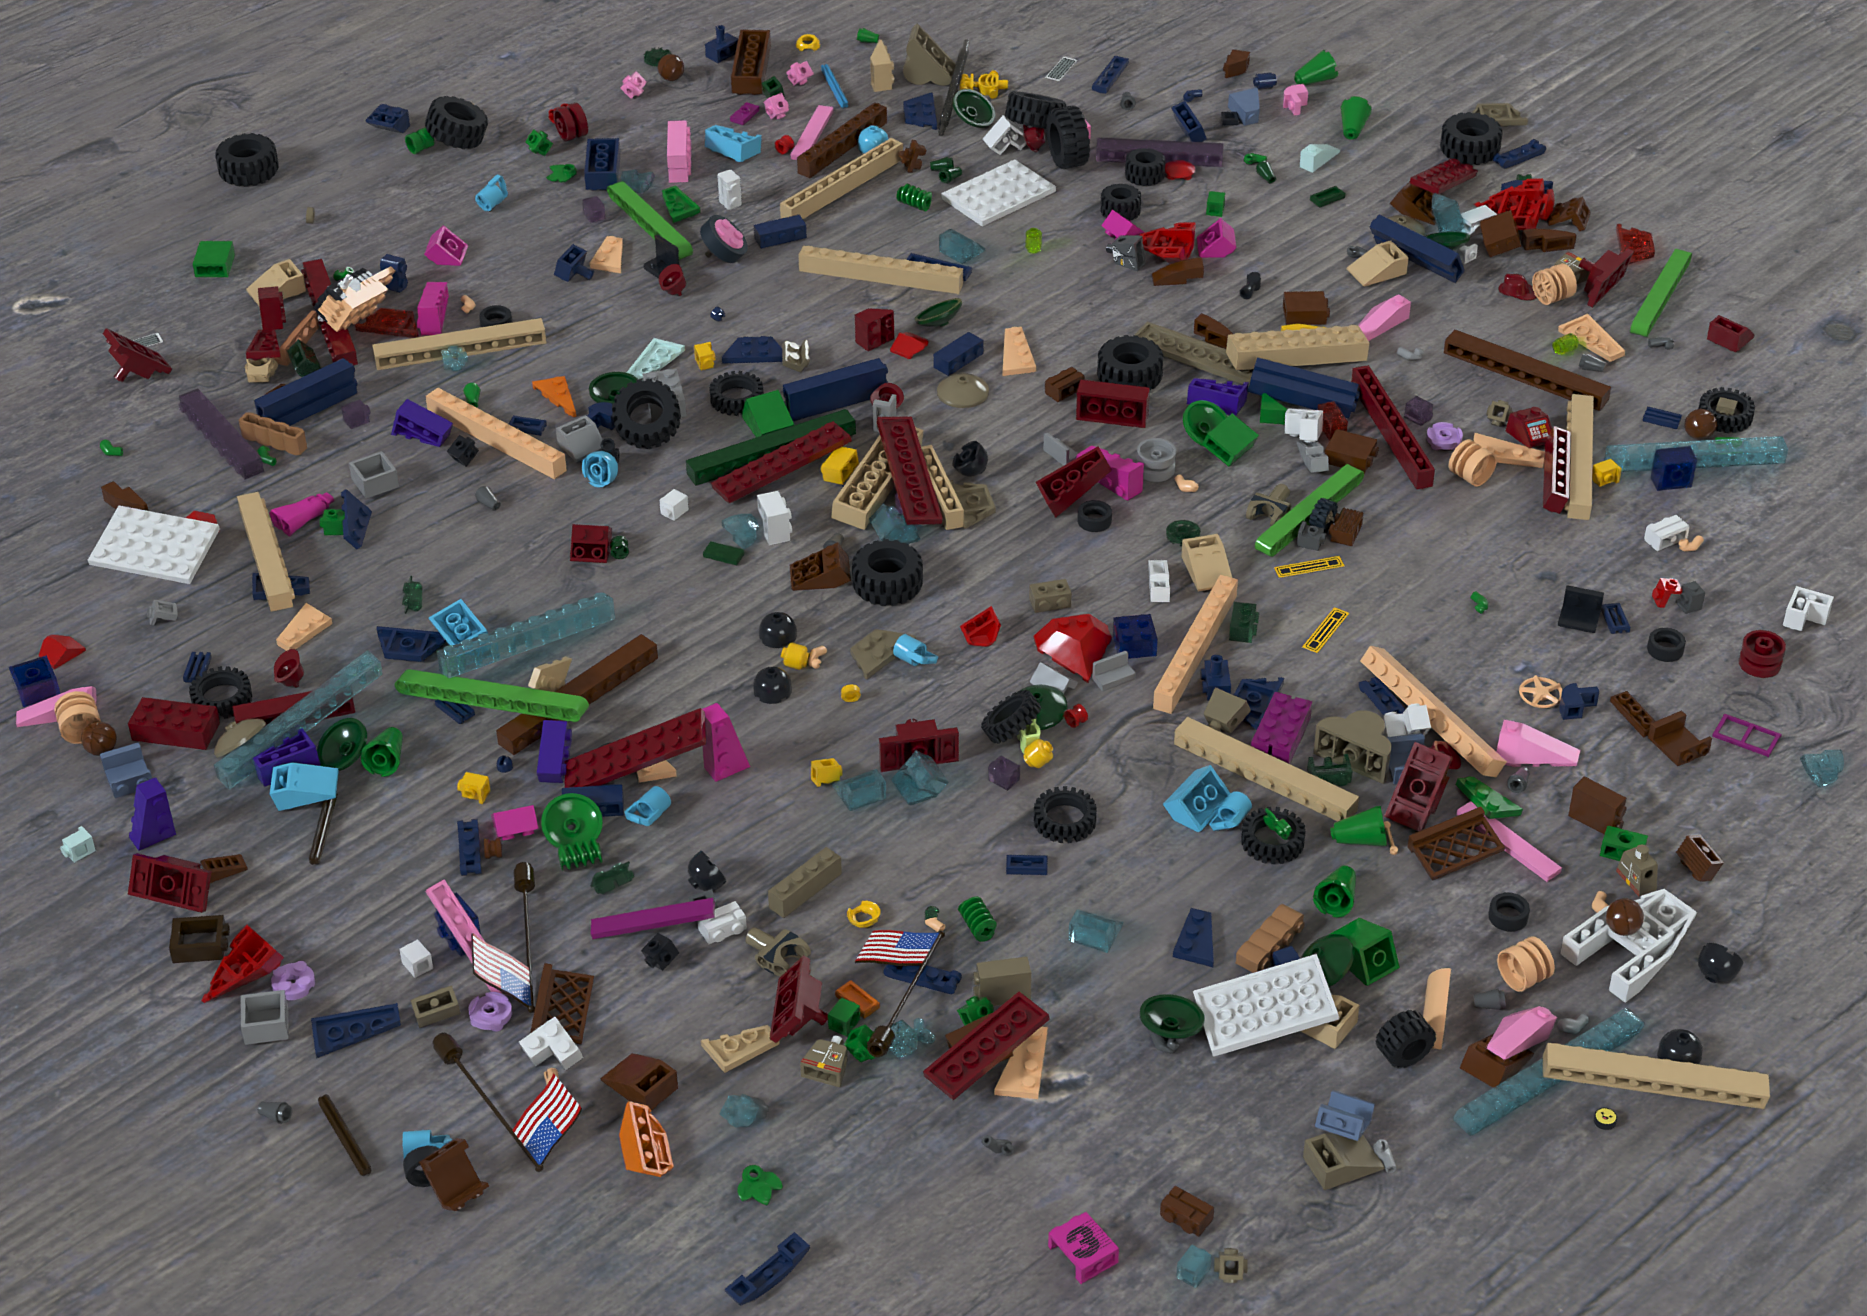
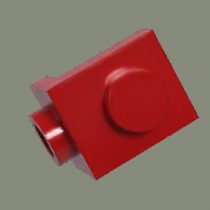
M1660 578L1656 588L1653 589L1652 597L1657 607L1665 608L1670 595L1681 594L1683 590L1678 580Z

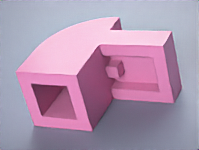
M1304 84L1292 85L1284 90L1283 108H1289L1294 116L1300 115L1301 106L1307 105L1308 91Z

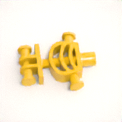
M995 70L990 71L989 74L981 75L978 81H974V74H971V78L967 74H962L960 76L959 90H973L974 87H978L981 94L989 95L991 99H995L998 96V89H1008V80H999L998 72Z

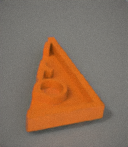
M565 376L532 381L534 390L539 389L542 392V396L548 398L557 407H563L566 414L576 417L575 407Z

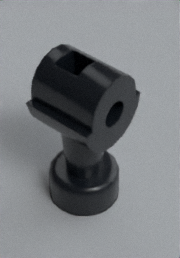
M1251 272L1247 274L1246 285L1239 291L1243 299H1250L1254 291L1260 289V273Z
M611 438L603 439L600 444L602 451L610 453L619 463V448H615V443Z

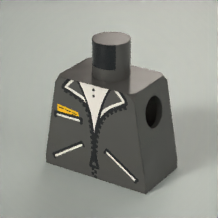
M1121 235L1113 243L1107 244L1106 251L1113 254L1114 262L1117 265L1138 271L1146 263L1142 236Z

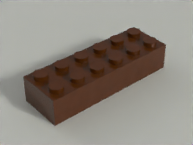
M740 30L731 74L732 93L739 95H758L763 93L761 83L765 81L771 49L770 30Z

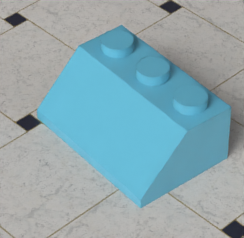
M462 599L429 617L430 622L455 652L477 655L493 645L486 628Z
M1209 765L1195 770L1163 803V806L1174 821L1196 832H1200L1215 817L1219 807L1230 795V792L1213 767Z

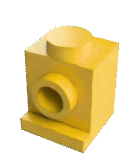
M711 342L694 345L695 360L700 370L714 368L716 357L712 350Z
M1612 459L1594 464L1592 480L1599 487L1611 482L1619 483L1622 468Z
M834 758L811 761V780L817 787H820L821 783L830 784L833 781L840 780L842 767Z
M466 772L463 778L459 780L457 790L461 791L462 797L479 800V804H483L490 792L489 777Z

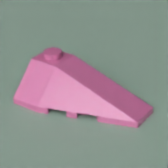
M1398 294L1374 306L1358 325L1367 340L1370 341L1409 319L1411 301Z
M90 686L71 689L21 709L16 713L17 727L57 722L54 707L60 697L70 692L81 691L90 694L96 703V688Z
M1509 720L1503 721L1496 752L1507 761L1505 765L1512 767H1521V764H1532L1533 767H1539L1540 764L1577 766L1580 755L1579 749L1526 724Z
M1540 1006L1510 1014L1502 1019L1487 1049L1504 1060L1547 1040L1557 1017L1551 1014L1547 1008Z

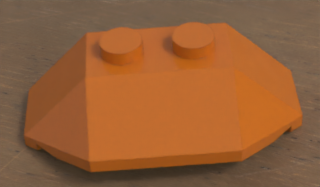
M628 1101L619 1133L626 1170L662 1177L674 1168L667 1134L659 1121L650 1113L651 1110L647 1105Z

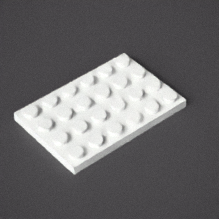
M1014 159L941 193V199L983 227L1055 193L1056 186Z
M118 506L88 558L89 565L190 584L220 528L218 524Z
M1317 954L1193 991L1196 1003L1204 1013L1205 1020L1203 1026L1213 1057L1339 1019Z

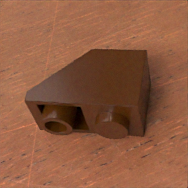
M1232 49L1223 66L1225 78H1231L1247 72L1250 52Z

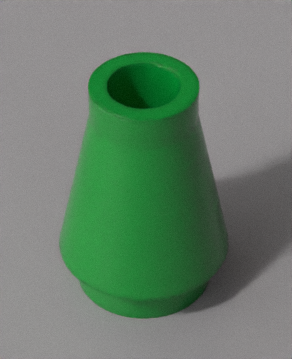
M859 28L857 40L861 43H878L879 34L865 28Z
M468 383L463 389L466 401L477 408L481 389L476 383Z

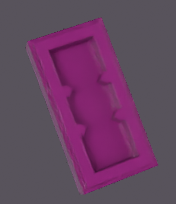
M746 102L730 116V121L744 125L760 111L759 106Z

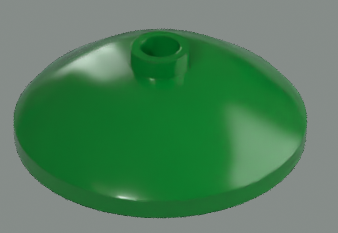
M1200 400L1191 403L1185 409L1183 425L1190 438L1203 446L1202 443L1207 434L1228 416L1216 404Z
M575 793L563 794L551 800L545 807L541 819L542 831L548 842L556 848L562 845L565 850L568 843L572 848H574L575 842H578L582 847L583 840H586L590 845L591 838H594L595 841L599 838L603 825L602 814L598 806L588 797ZM573 825L575 829L570 830L568 826Z

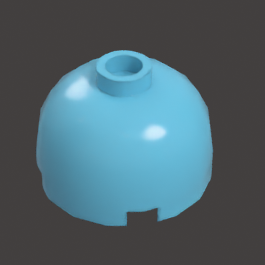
M877 126L865 128L858 137L859 151L865 154L887 141V133Z
M595 451L588 454L582 461V472L584 477L590 480L589 483L592 486L604 487L615 480L618 474V464L610 453Z

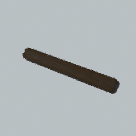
M337 791L336 798L324 800L309 855V863L311 865H318L321 861L338 795Z
M327 1094L318 1098L319 1106L358 1172L362 1176L370 1174L372 1170L369 1162L331 1098Z

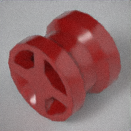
M784 135L781 139L775 141V149L780 154H785L788 150L794 148V141L789 135Z
M1076 704L1073 706V709H1068L1064 712V718L1070 727L1076 728L1080 722L1084 723L1088 720V713L1081 704Z

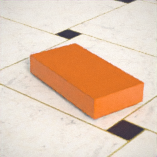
M851 980L835 991V996L839 1000L842 997L860 1005V1016L864 1019L880 1008V1003Z

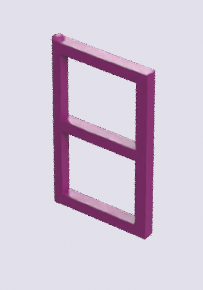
M1723 714L1712 737L1769 757L1782 734L1728 714ZM1726 720L1748 727L1741 741L1719 733ZM1753 729L1775 736L1768 750L1745 743Z

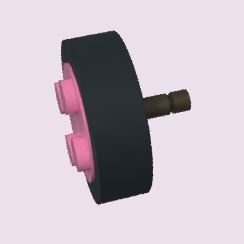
M711 216L700 228L702 240L709 249L705 252L708 258L714 254L727 263H735L748 250L747 241L742 232L734 223L723 216Z

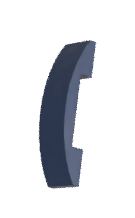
M792 1233L777 1246V1253L746 1278L743 1275L738 1277L724 1289L725 1292L739 1305L757 1299L776 1286L798 1265L809 1251L810 1245L798 1234Z

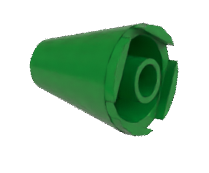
M1326 50L1319 52L1295 72L1294 80L1296 84H1304L1305 86L1338 77V71L1335 72L1334 68L1337 65L1333 56L1329 52H1325Z
M1353 96L1348 100L1345 99L1341 104L1343 135L1347 139L1353 140L1358 138L1371 115L1372 106L1368 104L1366 99Z
M389 727L363 747L361 763L369 773L373 775L377 773L381 777L392 775L398 769L403 735L399 729Z
M1381 806L1373 807L1335 822L1334 827L1330 828L1332 840L1336 839L1337 843L1387 846Z
M1340 866L1315 887L1313 901L1321 913L1325 915L1328 913L1333 915L1332 917L1338 918L1347 915L1351 911L1355 900V871L1349 866Z

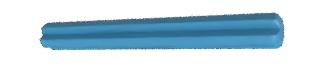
M822 64L821 71L840 107L847 108L849 106L848 100L828 64Z

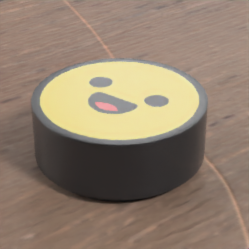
M1599 1108L1596 1110L1594 1123L1598 1128L1610 1130L1615 1127L1617 1114L1612 1109Z

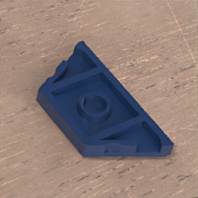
M933 92L903 101L906 124L924 127V124L932 126L933 130H937Z
M772 336L738 337L722 356V364L782 362V348Z
M376 627L385 659L422 662L447 642L439 632Z
M1278 677V681H1267L1266 678L1255 680L1242 679L1234 696L1247 701L1251 711L1243 720L1254 729H1258L1274 693L1280 692L1284 684V678Z

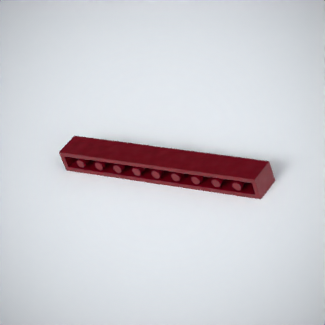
M322 259L302 262L303 269H301V273L303 274L305 287L307 288L312 306L316 305L319 296L331 285ZM318 320L331 355L332 363L344 358L354 366L358 365L356 350L348 328L336 332L326 321L321 322Z
M1370 366L1353 368L1351 382L1359 384L1357 391L1360 392L1359 399L1416 490L1433 487L1435 475L1433 465Z

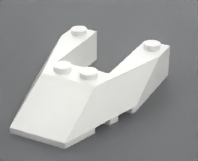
M1665 889L1642 895L1640 899L1635 900L1644 913L1643 925L1635 934L1621 936L1614 933L1606 922V913L1609 907L1607 906L1563 937L1560 954L1577 966L1609 942L1616 940L1636 955L1612 973L1609 987L1610 992L1622 1001L1627 1002L1638 994L1671 958L1697 914L1695 910Z

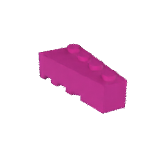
M427 282L425 289H423V294L417 307L419 317L417 319V328L420 329L421 335L442 334L449 298L447 282Z
M1091 445L1082 452L1078 453L1076 455V458L1082 456L1083 454L1089 452L1090 450L1096 447ZM1100 448L1112 471L1098 483L1127 501L1143 492L1144 463H1134L1133 459H1123L1118 454L1111 455L1107 450Z
M718 703L703 708L706 725V745L702 746L705 770L717 782L749 768L750 765L726 712Z

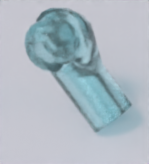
M921 1018L914 1020V1038L922 1043L933 1044L936 1036L930 1030L924 1028V1020Z

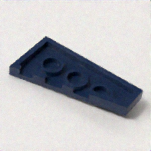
M398 1003L311 1018L316 1058L401 1026Z

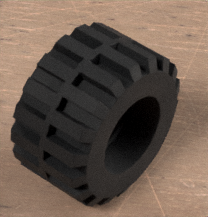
M1151 148L1132 150L1127 154L1125 177L1128 181L1135 185L1152 186L1164 179L1165 156L1161 152Z
M1121 183L1107 186L1101 192L1100 211L1102 216L1107 218L1110 212L1114 210L1129 221L1136 219L1141 211V192L1139 189L1134 188L1132 185Z
M1407 1010L1388 1020L1379 1030L1380 1032L1377 1034L1375 1042L1393 1067L1401 1069L1402 1067L1407 1068L1410 1065L1416 1064L1430 1052L1436 1041V1032L1418 1011Z

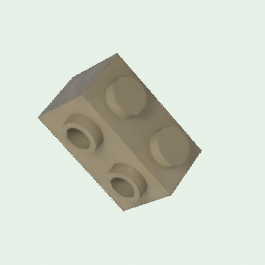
M1066 579L1029 585V599L1035 613L1071 607L1072 593Z
M452 985L410 1000L419 1028L461 1014Z

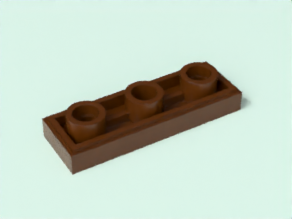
M1628 691L1611 696L1610 702L1643 738L1647 737L1650 724L1655 722V720Z

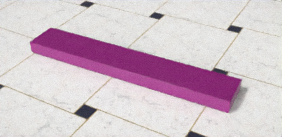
M713 898L591 919L592 939L715 918V901Z

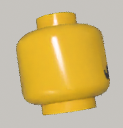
M790 643L787 648L783 647L781 658H783V663L786 667L801 670L808 664L810 653L806 646Z
M1036 739L1025 747L1024 760L1030 767L1041 768L1052 760L1053 747L1048 741Z

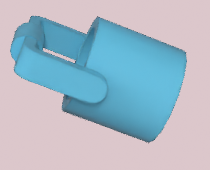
M496 175L476 194L475 200L483 210L491 211L508 196L503 177Z
M907 634L900 636L894 645V656L913 666L919 663L936 664L938 660L937 655L927 651L926 644Z
M654 786L624 812L626 819L637 824L650 826L670 807L671 799L666 791L658 786ZM637 810L641 816L633 813Z
M1234 791L1230 793L1219 807L1218 813L1209 823L1212 830L1239 826L1252 809L1250 799L1241 792Z
M431 1130L403 1132L404 1159L408 1153L422 1146L441 1148L452 1141L450 1135L432 1136Z

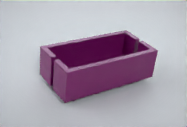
M1275 692L1251 741V747L1269 754V747H1272L1273 757L1290 764L1311 719L1313 701L1298 697L1292 699L1290 695Z

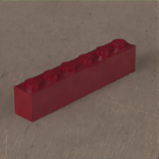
M1554 426L1545 441L1543 508L1560 514L1569 499L1571 432Z
M350 684L236 705L233 706L236 723L246 719L264 720L266 725L259 731L261 732L355 713Z

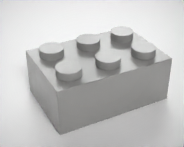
M677 369L652 371L642 374L643 381L649 378L653 382L659 380L662 382V385L667 384L671 391H674L676 394L681 417L686 416L685 397ZM647 403L651 420L656 421L662 415L663 409L656 404Z

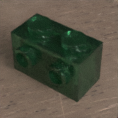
M299 339L287 350L293 367L299 376L304 377L321 369L313 349Z
M1234 602L1229 641L1252 643L1253 636L1257 635L1258 625L1255 623H1259L1260 612H1256L1257 604Z

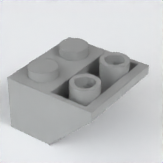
M586 415L556 428L558 446L575 462L583 460L592 452L602 451L600 444L603 439L596 424Z

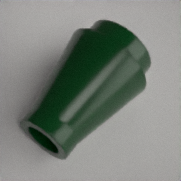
M945 157L936 161H930L931 171L954 168L953 158Z
M1261 161L1257 164V174L1269 184L1275 182L1276 176L1270 163Z
M960 167L943 168L939 172V179L941 182L948 184L962 175V169Z

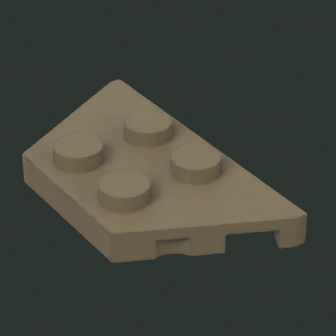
M1509 103L1477 104L1472 112L1488 115V117L1498 121L1500 126L1527 125L1528 119L1520 117V112Z
M949 480L964 509V529L995 513V505L987 485L969 482L958 485L953 484V480Z
M875 629L850 648V653L853 659L856 660L859 669H862L865 679L870 678L896 658L893 654L894 645L903 633Z

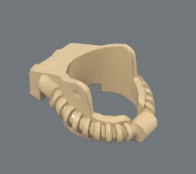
M262 358L257 361L246 359L245 373L247 374L248 382H269V377L275 374L278 363L273 358Z

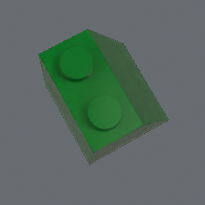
M779 390L746 399L742 418L755 437L794 426Z
M1357 918L1329 934L1343 935L1353 944L1354 959L1349 971L1366 986L1400 968L1392 931L1362 918Z

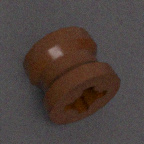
M501 838L491 841L484 839L486 859H490L492 856L502 858Z

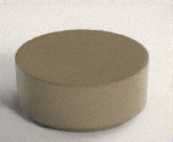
M307 207L306 223L313 224L315 209L314 207Z

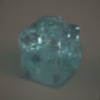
M450 346L448 350H442L441 352L444 370L452 369V371L462 370V367H465V362H468L467 353L463 352L462 347Z
M902 1019L893 1023L891 1027L895 1034V1039L889 1050L898 1058L912 1054L917 1048L919 1038L916 1031Z
M745 1094L741 1096L729 1095L719 1115L736 1128L740 1126L749 1127L754 1122L759 1107L752 1103L753 1099Z

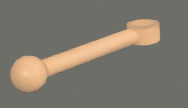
M1385 821L1384 826L1391 846L1390 853L1396 855L1398 847L1394 845L1390 831L1391 824L1389 821Z

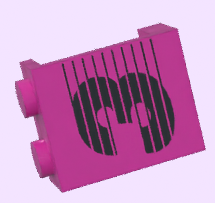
M1087 1212L1072 1217L1070 1221L1061 1226L1054 1227L1049 1232L1048 1247L1052 1250L1058 1246L1076 1266L1075 1278L1080 1284L1118 1263L1119 1248Z

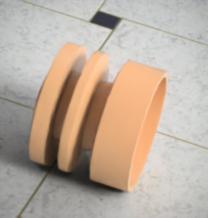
M1563 263L1535 272L1532 280L1533 290L1537 299L1545 305L1572 297L1577 289L1576 278L1572 269Z
M1468 439L1461 442L1453 451L1449 460V470L1473 486H1481L1493 474L1497 464V457L1492 452Z
M81 691L70 692L60 697L55 703L54 712L61 736L72 744H82V732L85 727L90 723L101 721L95 700L88 693Z
M1535 936L1528 937L1524 941H1520L1516 945L1502 950L1497 958L1501 976L1517 992H1522L1536 983L1548 979L1554 974L1555 970L1554 959L1546 944Z

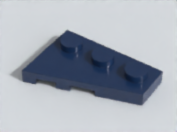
M345 489L341 492V497L344 499L342 511L345 512V519L342 520L343 538L355 549H358L363 544L372 511Z
M252 573L253 600H266L259 573ZM288 575L295 595L310 594L309 577Z
M1194 908L1190 909L1173 950L1174 958L1213 967L1212 919L1210 912Z

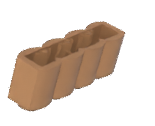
M246 412L239 418L241 434L246 440L257 441L259 444L272 446L277 450H286L293 455H301L307 449L305 432L301 428L290 427L286 423L275 422L270 418L260 417L250 412Z
M1284 904L1279 905L1273 914L1263 922L1261 927L1251 935L1249 940L1239 948L1236 953V964L1253 973L1267 969L1273 958V952L1288 946L1292 942L1293 936L1303 930L1305 925L1303 922L1304 915Z

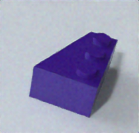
M1194 378L1188 386L1186 404L1190 405L1200 400L1209 401L1219 406L1226 415L1233 413L1237 416L1247 401L1249 382H1243V385L1232 384V381L1222 384L1216 383V380Z
M406 399L396 411L391 435L396 436L400 434L404 435L406 439L416 438L420 439L422 443L440 447L450 436L453 423Z
M543 720L537 766L539 782L563 783L567 770L564 761L568 760L572 743V729H569L567 721Z
M303 728L299 729L298 734L291 739L289 737L283 739V744L276 748L272 746L253 758L257 776L264 787L271 785L273 767L288 763L320 766L316 746Z
M152 778L137 785L133 805L135 812L131 818L133 825L132 831L129 832V838L138 851L176 835L166 791L157 778Z

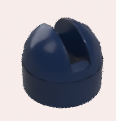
M717 306L712 310L710 317L719 322L722 321V317L725 318V312Z
M502 755L497 759L496 764L499 772L507 773L512 770L513 763L510 757Z

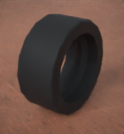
M493 305L486 307L480 312L481 327L513 323L511 311L505 306ZM495 318H501V319H502V320H498V321H490L491 319H495Z
M1100 500L1086 501L1078 507L1077 522L1086 531H1104L1112 523V509L1110 505ZM1088 514H1100V515H1103V517H1101V518H1090V517H1087L1086 515H1088Z
M1658 628L1650 633L1647 650L1653 658L1659 661H1677L1683 656L1686 640L1682 633L1675 629ZM1669 642L1674 644L1676 647L1666 648L1658 645L1657 643Z
M1510 892L1497 894L1490 903L1489 920L1492 925L1503 931L1514 932L1521 930L1528 922L1530 906L1521 895ZM1503 907L1514 908L1521 915L1508 917L1498 912V909Z
M422 1146L406 1155L403 1160V1167L406 1179L411 1185L415 1187L431 1186L424 1171L415 1170V1168L420 1166L419 1162L440 1148L436 1146Z

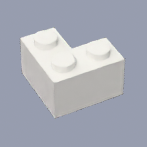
M1004 115L983 138L989 148L999 155L1010 144L1019 150L1027 144L1024 138V130Z
M1288 408L1285 413V434H1290V436L1294 437L1299 436L1300 440L1309 443L1317 441L1323 431V410Z
M779 491L757 495L758 510L763 519L764 536L768 544L773 545L790 541L792 526L789 519L792 516L790 509L786 508L785 498L781 497Z
M1796 586L1786 609L1783 626L1802 631L1806 620L1825 625L1834 597Z
M1418 703L1409 705L1401 714L1389 712L1382 717L1385 722V737L1422 733L1425 736L1431 728L1427 706H1420Z
M553 1017L519 1041L522 1049L535 1067L553 1054L565 1070L583 1058L579 1048L556 1017Z

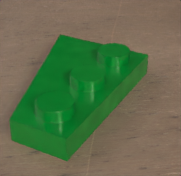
M676 185L662 190V197L673 223L701 213L700 207Z
M1475 777L1457 778L1455 785L1477 808L1482 807L1488 819L1521 816L1523 811L1521 807Z

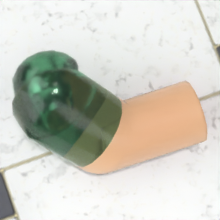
M935 906L927 907L925 910V924L936 932L944 931L945 924L937 920L939 909Z

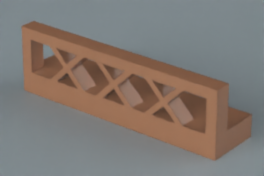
M311 310L307 317L299 323L280 346L281 357L273 358L278 364L288 366L318 330L319 325L316 311Z

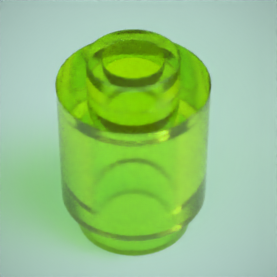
M1031 228L1026 231L1025 247L1029 253H1038L1042 247V232L1037 228Z
M1569 333L1557 338L1553 342L1552 348L1556 354L1563 355L1577 349L1579 340L1577 336Z

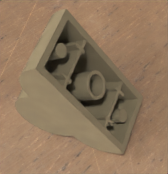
M917 23L911 29L906 48L907 56L903 67L905 78L916 85L926 84L930 80L941 86L951 84L955 80L958 65Z
M1356 711L1348 715L1346 719L1341 717L1324 718L1316 725L1313 754L1384 784L1388 778L1391 756V743L1384 736L1385 722L1378 714L1371 711Z

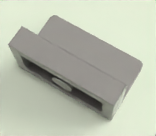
M892 394L889 402L874 400V432H879L876 423L877 417H897L896 395Z
M1049 433L1044 434L1043 450L1062 465H1066L1076 459L1077 452L1060 439H1055Z
M1127 651L1093 663L1092 680L1102 691L1136 678V673L1128 665Z
M1042 662L1039 663L1030 680V683L1033 685H1049L1057 688L1063 694L1067 687L1075 689L1078 684L1077 681Z

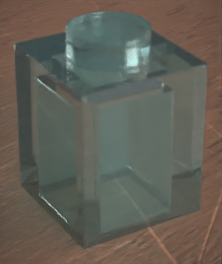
M1191 1245L1177 1263L1176 1278L1197 1288L1211 1270L1212 1255L1204 1249Z

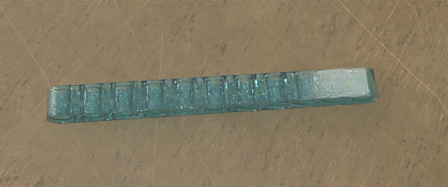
M1624 1008L1565 1045L1609 1052L1637 1035L1642 1030L1644 1022L1631 1010ZM1542 1058L1459 1109L1454 1115L1453 1121L1469 1136H1473L1563 1080L1543 1077Z

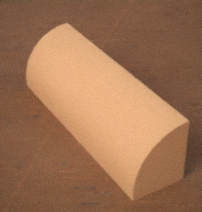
M1451 968L1435 970L1429 975L1427 980L1423 1017L1436 1032V1041L1434 1042L1433 1049H1442Z

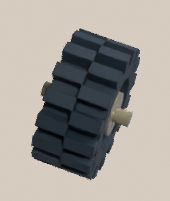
M1320 498L1312 510L1313 513L1310 515V526L1324 528V533H1327L1331 524L1334 523L1333 520L1338 511L1337 503L1326 498Z

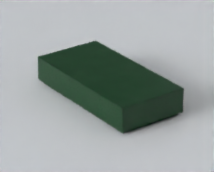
M1337 186L1310 195V201L1319 208L1345 198V192Z
M712 541L703 551L704 558L736 566L744 556L743 549Z

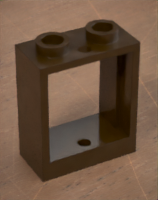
M224 915L173 918L169 945L172 963L222 960L225 951H228V939L226 936L230 935L229 923H225ZM216 932L215 942L183 944L185 934Z

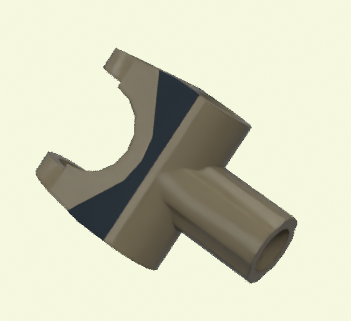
M1284 484L1276 485L1269 496L1257 492L1248 505L1246 518L1252 520L1258 516H1267L1271 518L1270 526L1274 525L1291 510V503L1285 502L1290 495V489Z
M753 927L749 930L745 939L747 944L759 950L755 955L757 964L779 977L790 968L789 964L784 961L786 958L797 957L800 959L803 955L808 957L811 954L808 944L799 936L786 929H783L774 938L757 927Z

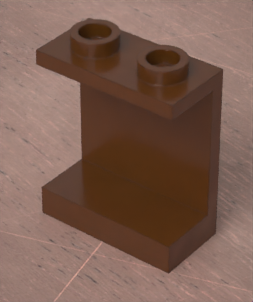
M1682 710L1651 723L1648 733V739L1677 766L1707 755L1712 742L1710 736L1699 741L1684 727L1687 715Z
M455 1138L419 1162L443 1209L450 1211L462 1209L465 1206V1202L471 1198L480 1197L484 1193L483 1190L489 1187L488 1182L479 1180L464 1150L469 1148L465 1139Z

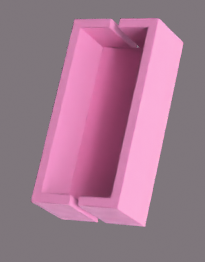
M687 120L668 121L667 162L669 183L688 182V176H691L692 146L690 140L691 132L690 127H687Z

